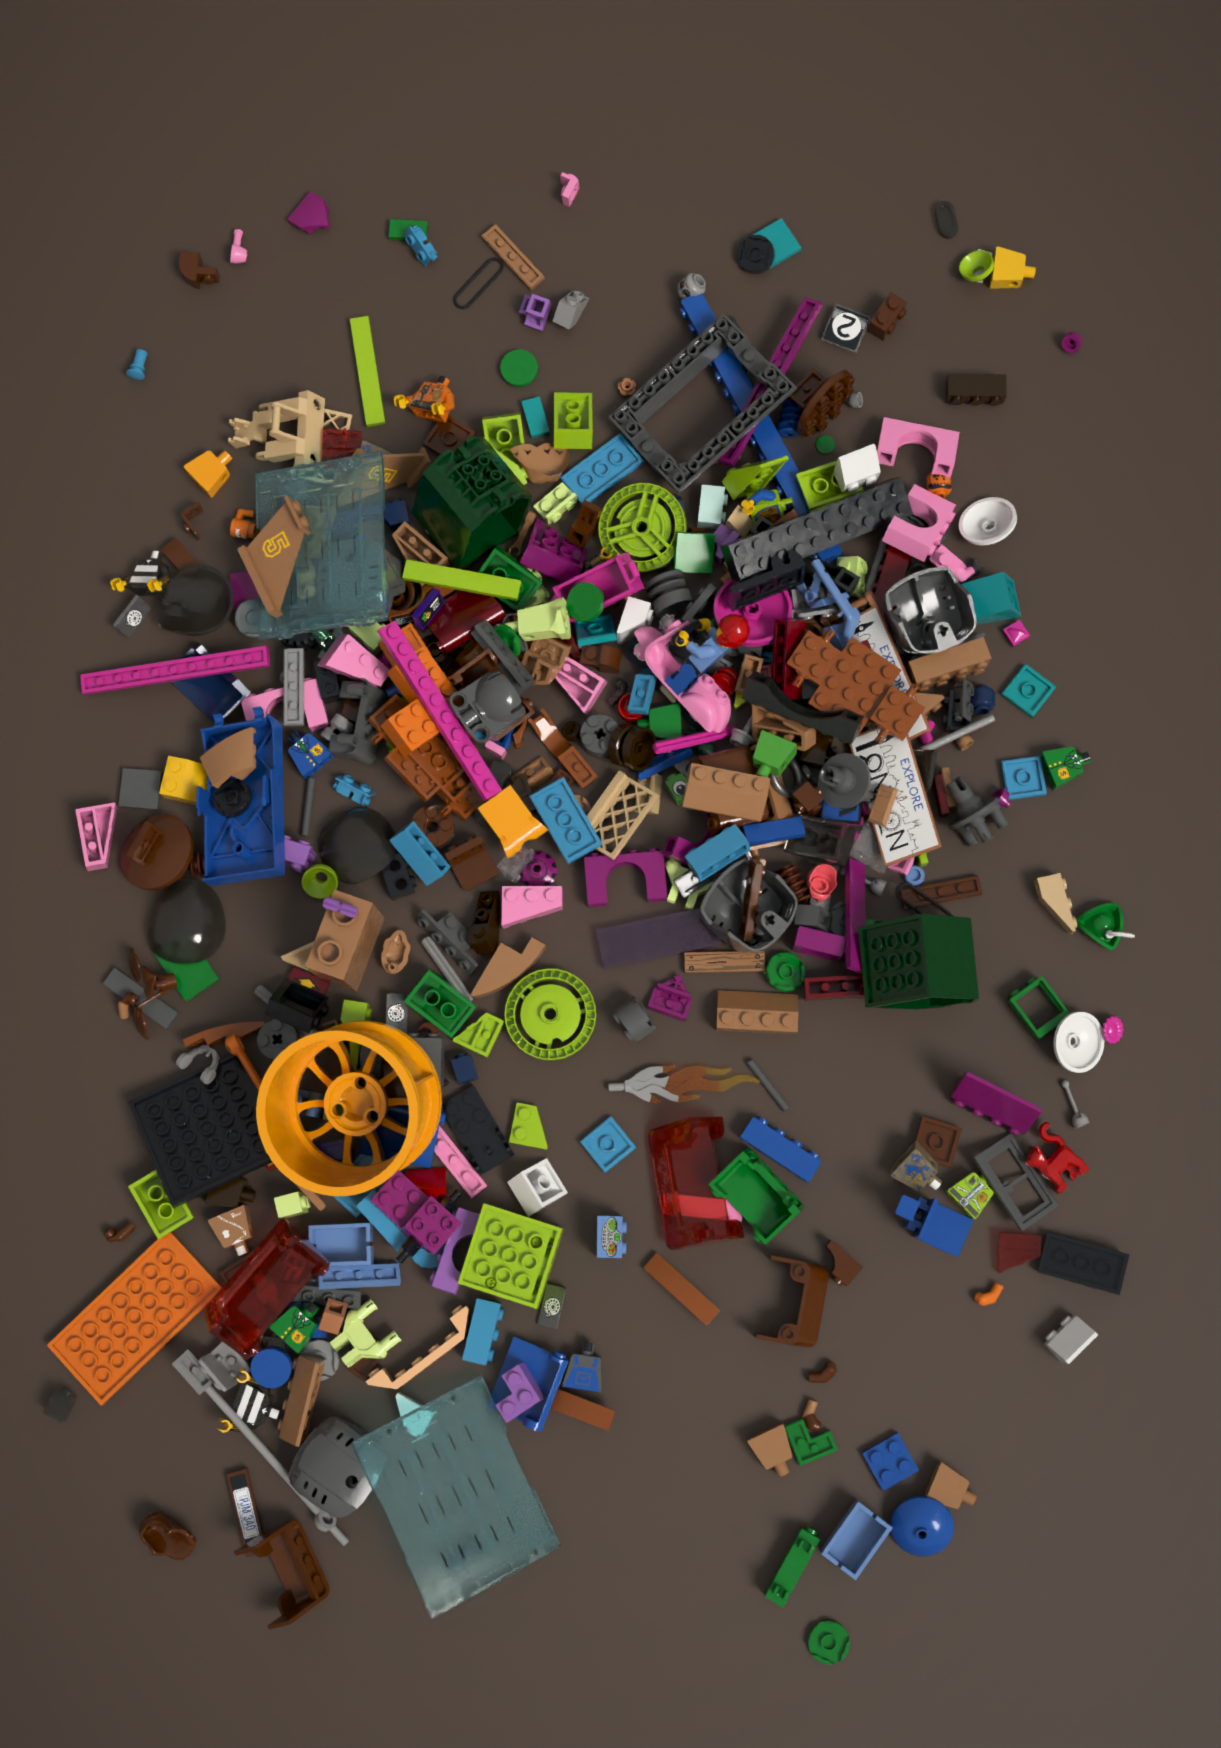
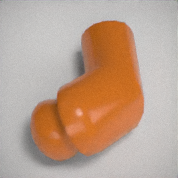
M994 1282L989 1292H977L974 1300L981 1306L993 1304L997 1301L1004 1287Z

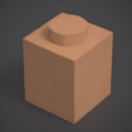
M328 1298L318 1329L338 1335L348 1304Z

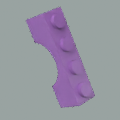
M459 1207L457 1212L453 1211L452 1215L462 1224L445 1242L444 1251L440 1250L437 1258V1263H439L437 1271L433 1270L430 1282L433 1283L432 1288L455 1296L460 1286L458 1281L461 1273L455 1268L453 1263L454 1250L461 1241L473 1237L480 1215Z

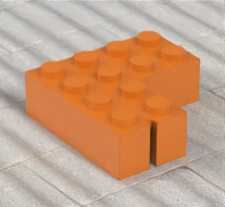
M423 646L415 653L448 703L451 695L457 692V690L425 646ZM396 664L387 674L409 705L389 717L381 727L405 758L440 734V731ZM453 699L455 706L460 707L463 705L461 699Z

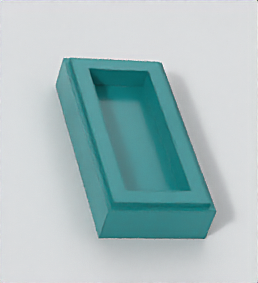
M540 396L521 401L531 438L550 434Z

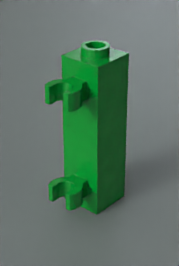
M800 1526L764 1592V1596L782 1608L785 1606L820 1541V1538L816 1536L817 1531L809 1526L806 1528Z

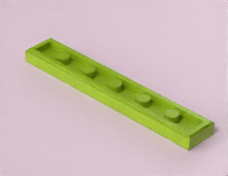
M369 316L351 318L350 324L366 426L384 425L386 422Z
M407 559L402 579L406 581L518 601L522 584L521 580Z

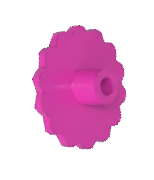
M1110 1016L1103 1023V1037H1105V1041H1108L1109 1044H1116L1123 1036V1023L1117 1016Z

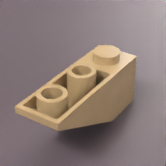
M1061 873L1037 878L1034 881L1039 902L1068 934L1074 933L1076 931L1075 928H1077V921L1075 916L1071 915L1072 903L1070 897L1066 896L1065 889H1067L1065 878L1061 877Z

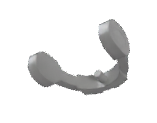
M202 1045L189 1053H182L176 1061V1065L180 1069L187 1068L198 1054L207 1053L205 1055L207 1058L212 1054V1064L203 1071L200 1080L204 1084H209L214 1080L216 1076L215 1070L220 1059L215 1049L208 1045Z

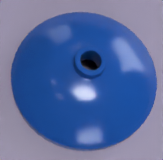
M928 1496L908 1498L895 1508L891 1516L890 1525L893 1527L891 1530L893 1539L901 1549L912 1555L931 1556L937 1554L948 1546L953 1537L954 1522L952 1515L943 1503ZM924 1531L926 1534L920 1535L919 1532Z

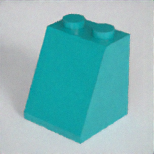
M1000 572L961 584L972 596L977 620L976 625L1021 617L1014 580L1006 573Z

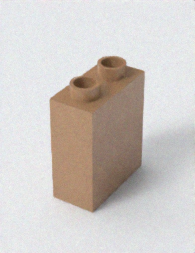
M334 889L331 898L341 901V904L344 902L357 907L358 914L355 918L340 914L339 911L334 912L326 909L305 967L324 981L357 992L385 918L372 902Z

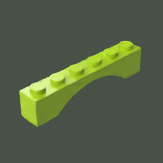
M344 999L341 1013L342 1023L371 1020L372 1009L368 1003ZM349 1041L350 1059L353 1069L360 1072L361 1044ZM337 1104V1110H338V1112H339L340 1114H343V1113H344V1108H343V1106L340 1105V1104ZM324 1110L323 1120L329 1121Z

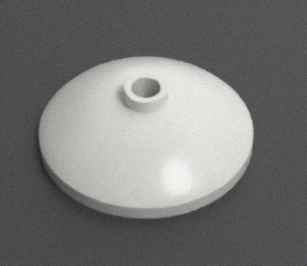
M984 498L974 502L964 510L959 519V530L962 537L971 544H994L1006 538L1013 531L1017 523V513L1014 506L1003 498Z
M1073 1012L1060 1021L1056 1028L1053 1042L1058 1062L1066 1070L1076 1073L1086 1072L1098 1063L1104 1049V1037L1102 1027L1094 1016L1086 1012Z

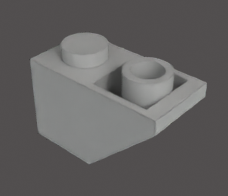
M572 290L559 301L553 322L567 329L572 328L581 316L589 298L580 291Z

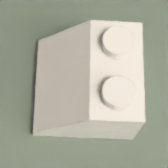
M875 444L838 457L833 474L842 493L846 491L853 492L861 485H871L877 481L881 470Z
M628 596L617 630V644H623L631 640L635 636L634 631L641 626L651 627L654 610H651L650 602Z
M547 1158L520 1172L507 1182L528 1217L568 1193Z
M1076 1315L1066 1316L1060 1322L1062 1326L1057 1331L1052 1330L1045 1337L1047 1341L1044 1345L1060 1362L1070 1364L1098 1336L1092 1328Z

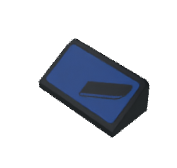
M824 800L822 801L821 822L860 825L863 808L862 802L849 809H838L830 806Z

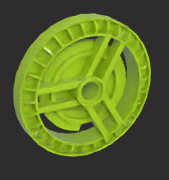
M650 483L631 484L617 491L603 507L599 519L600 542L603 548H608L605 551L608 556L612 554L610 559L620 554L614 546L615 543H618L625 552L635 557L658 555L650 560L634 561L640 573L656 571L668 565L674 559L676 532H687L685 513L678 500L666 489ZM642 495V499L634 500L620 510L616 517L620 520V525L611 527L612 519L617 509L628 499ZM648 495L654 496L653 500L647 499ZM659 498L668 504L674 515L675 532L670 545L668 541L672 532L671 519L665 508L658 503ZM643 523L647 524V529L640 533L638 531L639 526ZM611 532L615 533V538L613 539L611 537ZM666 546L667 549L661 553L660 551Z
M542 969L528 974L513 987L505 1006V1023L510 1037L519 1049L534 1058L555 1061L574 1055L588 1042L596 1024V1006L588 987L578 977L559 969ZM548 980L559 981L570 985L581 997L576 999L568 989L559 985L548 984L534 988L533 985ZM529 989L531 992L525 996L524 993ZM520 998L524 1000L520 1011L521 1023L526 1033L536 1041L535 1045L529 1043L521 1035L516 1023V1009ZM580 1002H584L585 1009L580 1010ZM548 1010H554L556 1016L554 1019L549 1020L545 1017V1013ZM586 1013L585 1023L579 1035L568 1045L551 1049L553 1039L558 1038L564 1042L575 1033L579 1026L581 1015ZM540 1043L547 1044V1048H539Z

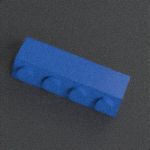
M758 1116L757 1119L753 1117L740 1136V1139L806 1183H809L822 1163L818 1160L820 1156L811 1150L809 1152L803 1150V1145L795 1139L790 1141L785 1138L786 1134L775 1127L773 1130L767 1126L769 1122Z

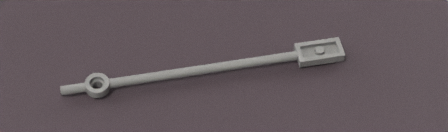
M186 1350L172 1363L176 1370L199 1395L205 1391L315 1514L314 1522L316 1527L323 1532L330 1531L341 1545L345 1546L349 1539L336 1526V1517L329 1515L312 1504L291 1486L289 1472L211 1386L213 1379L209 1374H205L200 1369V1364L196 1357L189 1350Z

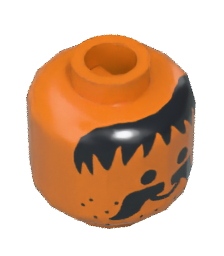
M931 471L926 477V488L928 491L945 498L952 491L951 478L941 474L933 475Z

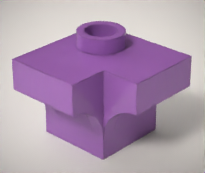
M525 294L519 310V314L526 316L524 325L543 332L553 305L549 299L535 294L531 296Z
M723 524L714 532V549L717 552L715 554V561L720 565L725 561L720 546L740 538L738 532L728 529Z

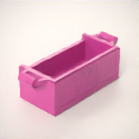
M627 552L616 555L614 558L560 585L552 587L555 595L551 601L561 597L567 601L568 594L574 586L579 583L588 582L595 584L601 589L604 594L603 605L606 608L645 588L639 577L640 573L637 566ZM570 616V623L577 621Z

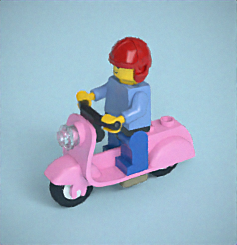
M666 614L659 621V628L665 631L664 635L656 628L650 626H641L634 631L635 636L628 644L629 657L638 667L651 669L655 676L663 683L660 686V690L673 703L678 700L684 706L685 718L689 724L698 729H705L707 732H712L713 730L716 733L722 732L726 728L731 716L730 699L727 693L722 691L715 683L714 679L705 673L732 648L736 649L745 643L750 635L748 621L741 615L730 614L720 620V627L716 629L711 627V621L708 618L699 619V621L692 623L689 620L681 623L675 619L674 614L670 616ZM695 629L698 631L706 630L710 636L700 647L693 641H688ZM672 641L675 646H686V649L692 653L685 660L686 663L682 665L672 655L668 642Z

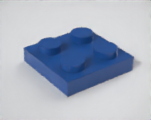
M898 1432L862 1452L882 1491L919 1471Z

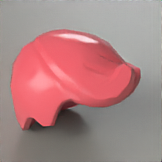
M820 864L808 872L807 886L812 898L818 902L826 900L837 886V873L831 865Z

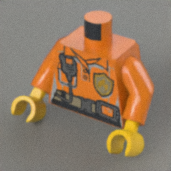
M440 376L437 383H423L421 388L413 395L406 397L404 395L394 396L395 406H399L402 409L408 406L416 417L444 423L447 421L449 412L455 408L454 395L447 387L450 381L444 376Z

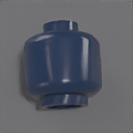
M985 684L977 685L974 688V695L971 696V703L976 714H989L995 707V692Z

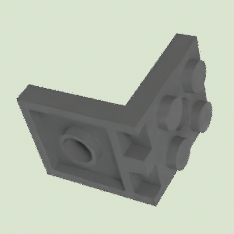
M710 583L707 588L704 586L697 595L699 598L695 602H690L685 609L686 614L681 618L682 623L688 620L692 623L702 617L715 600L716 587ZM695 629L691 633V638L700 645L704 644L710 636L706 630L698 631Z

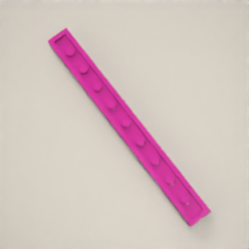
M396 621L380 628L377 633L483 801L485 802L502 791L501 787Z
M253 647L81 674L82 694H95L269 667V647Z

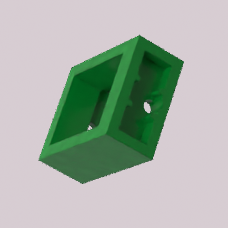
M1035 976L1025 983L1027 985L1022 991L1019 988L1009 994L1011 999L1007 1001L1035 1040L1040 1039L1051 1031L1065 1016L1070 1014L1043 976L1038 979ZM1037 985L1059 1013L1039 1029L1035 1028L1016 1002Z

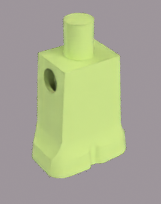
M563 597L549 603L517 610L518 621L505 623L516 633H519L524 641L571 638L570 615L567 610L566 600Z

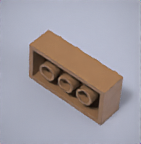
M984 637L911 660L908 662L905 670L911 684L914 683L919 687L918 693H924L929 690V687L935 685L942 687L948 684V681L954 679L955 681H960L966 678V675L972 673L978 675L985 672L984 669L987 668L992 658Z

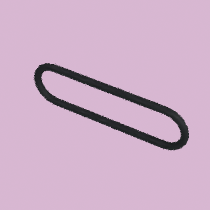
M490 258L456 293L453 300L456 307L460 309L468 308L496 279L504 267L500 259ZM491 261H498L501 268L467 305H458L456 301L458 295Z
M903 882L897 886L895 891L896 897L916 913L923 914L899 896L898 890L901 886H910L949 916H953L948 910L912 884Z

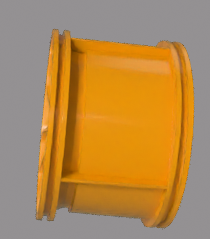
M362 1020L342 1023L297 1040L274 1059L263 1077L257 1097L256 1118L259 1135L272 1162L295 1184L314 1193L328 1196L360 1194L379 1186L398 1170L400 1171L410 1165L428 1147L440 1121L442 1110L441 1085L436 1069L428 1054L405 1032L376 1021ZM344 1040L355 1042L371 1049L362 1072L354 1071L348 1050L343 1043ZM327 1047L335 1051L341 1063L342 1075L336 1079L315 1061V1056ZM378 1054L394 1069L379 1081L372 1074ZM308 1067L328 1089L324 1099L298 1103L297 1097L300 1081ZM398 1075L407 1097L388 1098L384 1087ZM359 1077H362V1078L365 1079V1081H366V1086H365V1087H361V1086L359 1085V1083H358ZM337 1104H340V1105L343 1106V1108H344V1113H343V1114H340V1113L338 1112V1110H337ZM389 1106H409L408 1128L387 1115ZM311 1107H323L329 1121L315 1131H305L299 1117L300 1112ZM371 1111H375L378 1114L377 1121L371 1118ZM380 1125L406 1136L400 1151L385 1160L382 1143L376 1132V1128ZM333 1127L345 1134L343 1161L339 1162L324 1154L313 1144L312 1140L328 1132ZM365 1135L373 1151V1161L370 1165H353L352 1149L355 1136Z

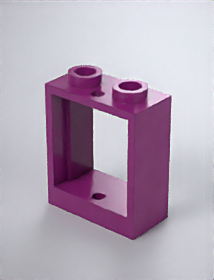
M799 926L796 931L792 951L839 962L841 957L844 958L846 955V937Z

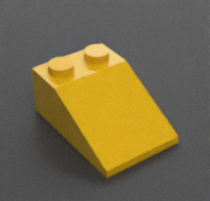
M168 756L159 794L165 799L196 805L197 786L207 791V773L203 764L188 759Z

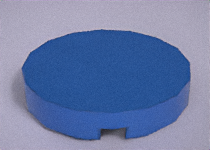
M268 1346L262 1348L255 1354L251 1362L253 1379L265 1388L282 1386L288 1381L292 1373L290 1356L278 1347Z

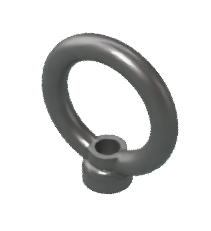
M795 758L789 763L795 777L792 789L784 788L777 776L769 774L773 787L784 797H792V794L802 786V772Z

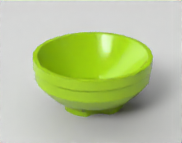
M973 251L961 260L959 271L965 280L979 282L992 272L994 260L987 251ZM981 269L984 270L982 274L978 276L974 275L976 271Z
M316 864L310 866L304 872L302 887L311 897L325 899V897L332 896L334 889L337 890L338 876L329 866ZM320 872L325 873L327 879L320 881L317 879L316 874Z

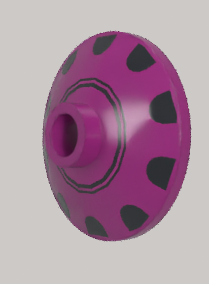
M532 851L520 860L518 876L525 886H550L557 876V865L553 857L548 853ZM535 866L541 867L539 872H534L533 869Z

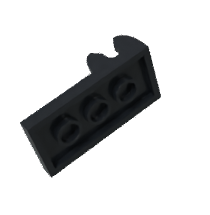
M790 549L788 555L789 564H784L779 557L773 556L771 571L761 575L756 574L744 582L734 583L729 590V607L733 612L803 584L806 564L802 556L797 551Z
M474 1085L442 1104L443 1113H446L448 1123L480 1176L515 1155Z
M1047 1232L1038 1273L1120 1295L1130 1254Z

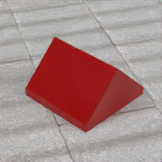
M446 1168L405 1171V1176L428 1197H434L439 1203L444 1197L448 1198Z

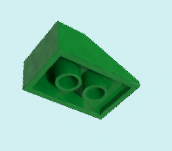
M498 545L478 571V573L521 580L522 584L518 601L499 598L515 611L524 609L543 583L515 557Z
M430 967L404 998L406 1004L451 1038L477 1007Z

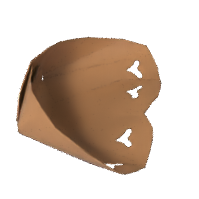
M543 443L538 447L531 444H521L510 449L520 467H523L529 481L535 484L558 481L569 461V449H554V444ZM556 450H558L559 452H560V451H563V452L559 455V454L556 452Z

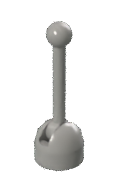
M845 868L840 869L841 875H845ZM865 879V883L870 885L871 891L881 896L887 882L881 879H875L872 882Z
M1063 1080L1061 1086L1065 1088L1075 1112L1072 1116L1074 1129L1089 1124L1090 1122L1086 1114L1079 1112L1069 1089V1082Z

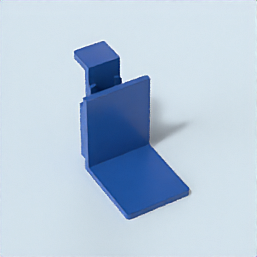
M902 1195L895 1214L903 1217L901 1220L905 1222L903 1228L908 1231H914L912 1237L958 1257L972 1226L973 1219L938 1204L939 1200L936 1198L926 1200L918 1197L913 1199Z

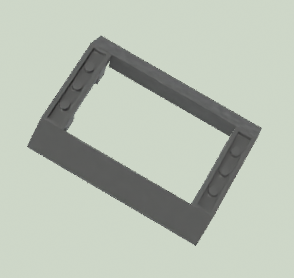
M723 313L609 416V419L669 486L680 494L791 395L797 387L773 362L769 363L751 345L748 337ZM727 349L767 390L684 463L681 469L676 460L661 448L642 424Z

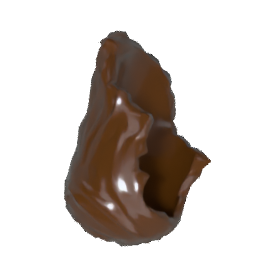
M161 1512L148 1515L140 1526V1538L149 1548L152 1556L166 1555L174 1560H183L191 1554L197 1543L196 1537L190 1531L179 1527Z

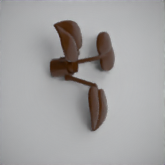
M130 948L129 964L131 973L137 982L141 978L144 993L147 997L138 1006H133V1019L138 1032L143 1038L148 1040L142 1007L158 996L166 994V990L177 988V981L174 973L155 975L144 965L140 966L134 949ZM153 988H155L156 991L159 990L158 993L152 996Z

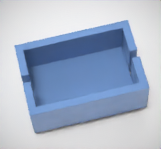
M371 1223L309 1226V1244H316V1248H309V1267L374 1265V1246H370V1242H374L373 1225Z
M855 1499L819 1551L824 1557L836 1566L838 1565L841 1570L856 1580L893 1527Z

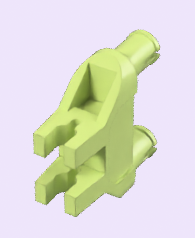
M670 859L665 862V869L672 884L667 902L675 904L679 890L673 879L689 869L682 867L681 863ZM716 879L691 893L685 909L693 911L697 898L705 894Z
M371 1298L362 1304L360 1309H350L348 1311L343 1332L330 1342L337 1352L350 1342L354 1346L351 1351L341 1358L348 1368L361 1358L383 1359L388 1354L387 1351L402 1341L394 1330L380 1342L376 1341L365 1327L363 1319L378 1309Z

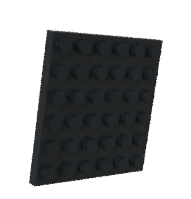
M233 1054L219 1060L215 1070L216 1076L209 1084H204L200 1077L203 1071L210 1067L211 1064L129 1101L133 1115L173 1209L272 1162L262 1144L257 1126L256 1106L259 1091L239 1058Z

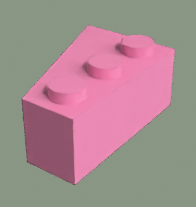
M349 634L338 635L317 664L319 667L329 669L357 682H363L361 678H365L377 687H381L388 677L387 673L390 670Z
M567 657L563 667L555 677L586 715H588L608 683L605 679Z
M116 803L75 809L87 871L108 868L117 812Z
M502 886L501 926L503 929L563 910L562 886Z

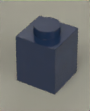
M465 1052L455 1055V1059L451 1060L458 1084L461 1085L478 1080L471 1054L467 1055Z

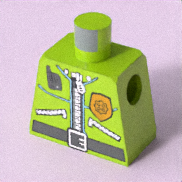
M971 1172L945 1191L973 1220L979 1216L994 1194L984 1175L982 1174L979 1177L975 1172Z

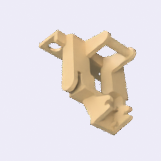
M307 390L299 392V396L296 398L260 404V412H253V420L251 422L239 418L229 419V424L234 427L235 436H233V439L228 438V443L237 449L248 446L250 441L255 440L266 444L265 451L256 453V459L268 460L275 463L295 459V466L304 465L320 472L325 398ZM314 400L319 404L318 410L313 405ZM298 419L297 436L279 430L281 422ZM267 429H271L269 435L277 440L267 442ZM311 454H313L316 458L315 465H313L310 460Z

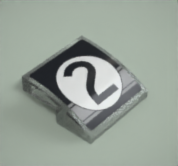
M835 304L821 340L857 353L871 317Z

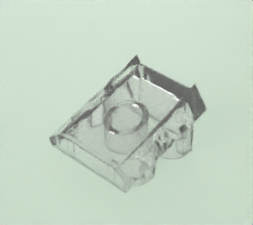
M866 820L849 856L884 875L888 866L884 864L873 824Z

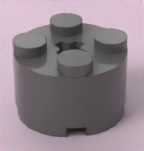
M599 714L588 717L580 730L581 743L584 750L595 758L609 756L608 743L612 732L618 724L606 715ZM603 734V737L597 739V735Z
M632 996L614 1009L615 1013L612 1015L618 1024L625 1026L626 1030H624V1033L628 1039L633 1042H639L656 1030L657 1026L653 1024V1019L643 1005L635 1002L638 1000L635 996Z
M273 1019L264 1024L260 1029L257 1044L260 1051L266 1057L274 1060L284 1049L301 1038L299 1031L295 1027ZM277 1037L281 1038L282 1044L277 1043Z

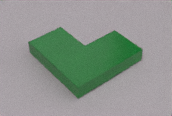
M803 1418L784 1425L799 1466L838 1451L830 1430L810 1437Z

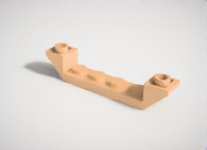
M460 1305L451 1312L453 1316L449 1319L459 1332L456 1334L453 1331L444 1338L447 1342L441 1346L437 1343L429 1349V1355L424 1359L420 1356L411 1363L413 1367L407 1372L403 1369L397 1373L395 1381L385 1368L382 1370L376 1368L368 1374L370 1379L366 1383L372 1386L398 1389L466 1338L470 1314L469 1306L463 1308Z

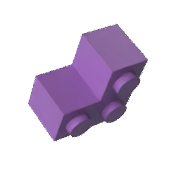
M524 1362L501 1375L512 1394L496 1404V1407L505 1422L508 1423L546 1398Z

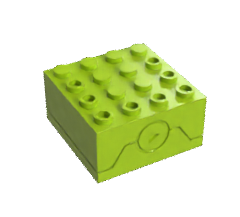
M483 1203L458 1284L538 1309L564 1229Z

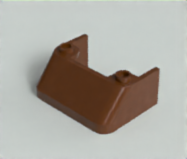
M770 1255V1260L791 1264L790 1276L794 1281L804 1283L797 1325L790 1323L782 1325L779 1328L777 1337L755 1333V1338L811 1348L818 1340L829 1273L825 1267Z
M296 1520L286 1522L256 1536L234 1551L235 1556L251 1551L257 1557H265L269 1554L286 1592L278 1599V1609L281 1616L267 1626L269 1630L292 1624L323 1601L329 1594V1585L301 1523Z

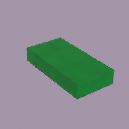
M390 219L389 240H405L404 234L410 226L413 227L415 225L418 228L421 227L427 237L428 222Z

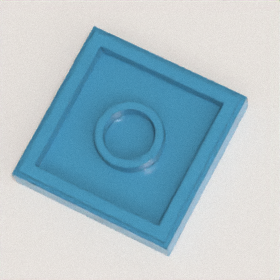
M1040 756L1000 762L1004 787L1010 793L1009 800L1047 795Z
M612 1116L580 1141L604 1173L637 1148Z

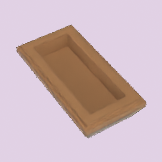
M883 784L879 785L867 822L886 827L899 789Z

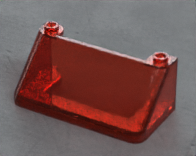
M688 1117L654 1128L648 1134V1144L664 1237L667 1247L671 1250H681L745 1238L740 1221L737 1219L729 1220L725 1198L715 1197L710 1191L711 1187L708 1185L720 1174L715 1140L721 1138L724 1134L723 1117Z
M282 1218L206 1306L204 1315L209 1332L249 1360L261 1348L260 1337L313 1275L318 1277L326 1274L330 1265L329 1260L291 1222Z

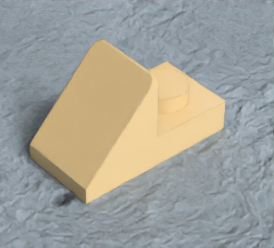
M737 505L726 521L725 527L732 531L735 530L740 534V537H744L748 534L754 523L748 515L742 512V507Z

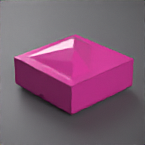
M1020 620L1002 630L1012 647L1030 637V634Z

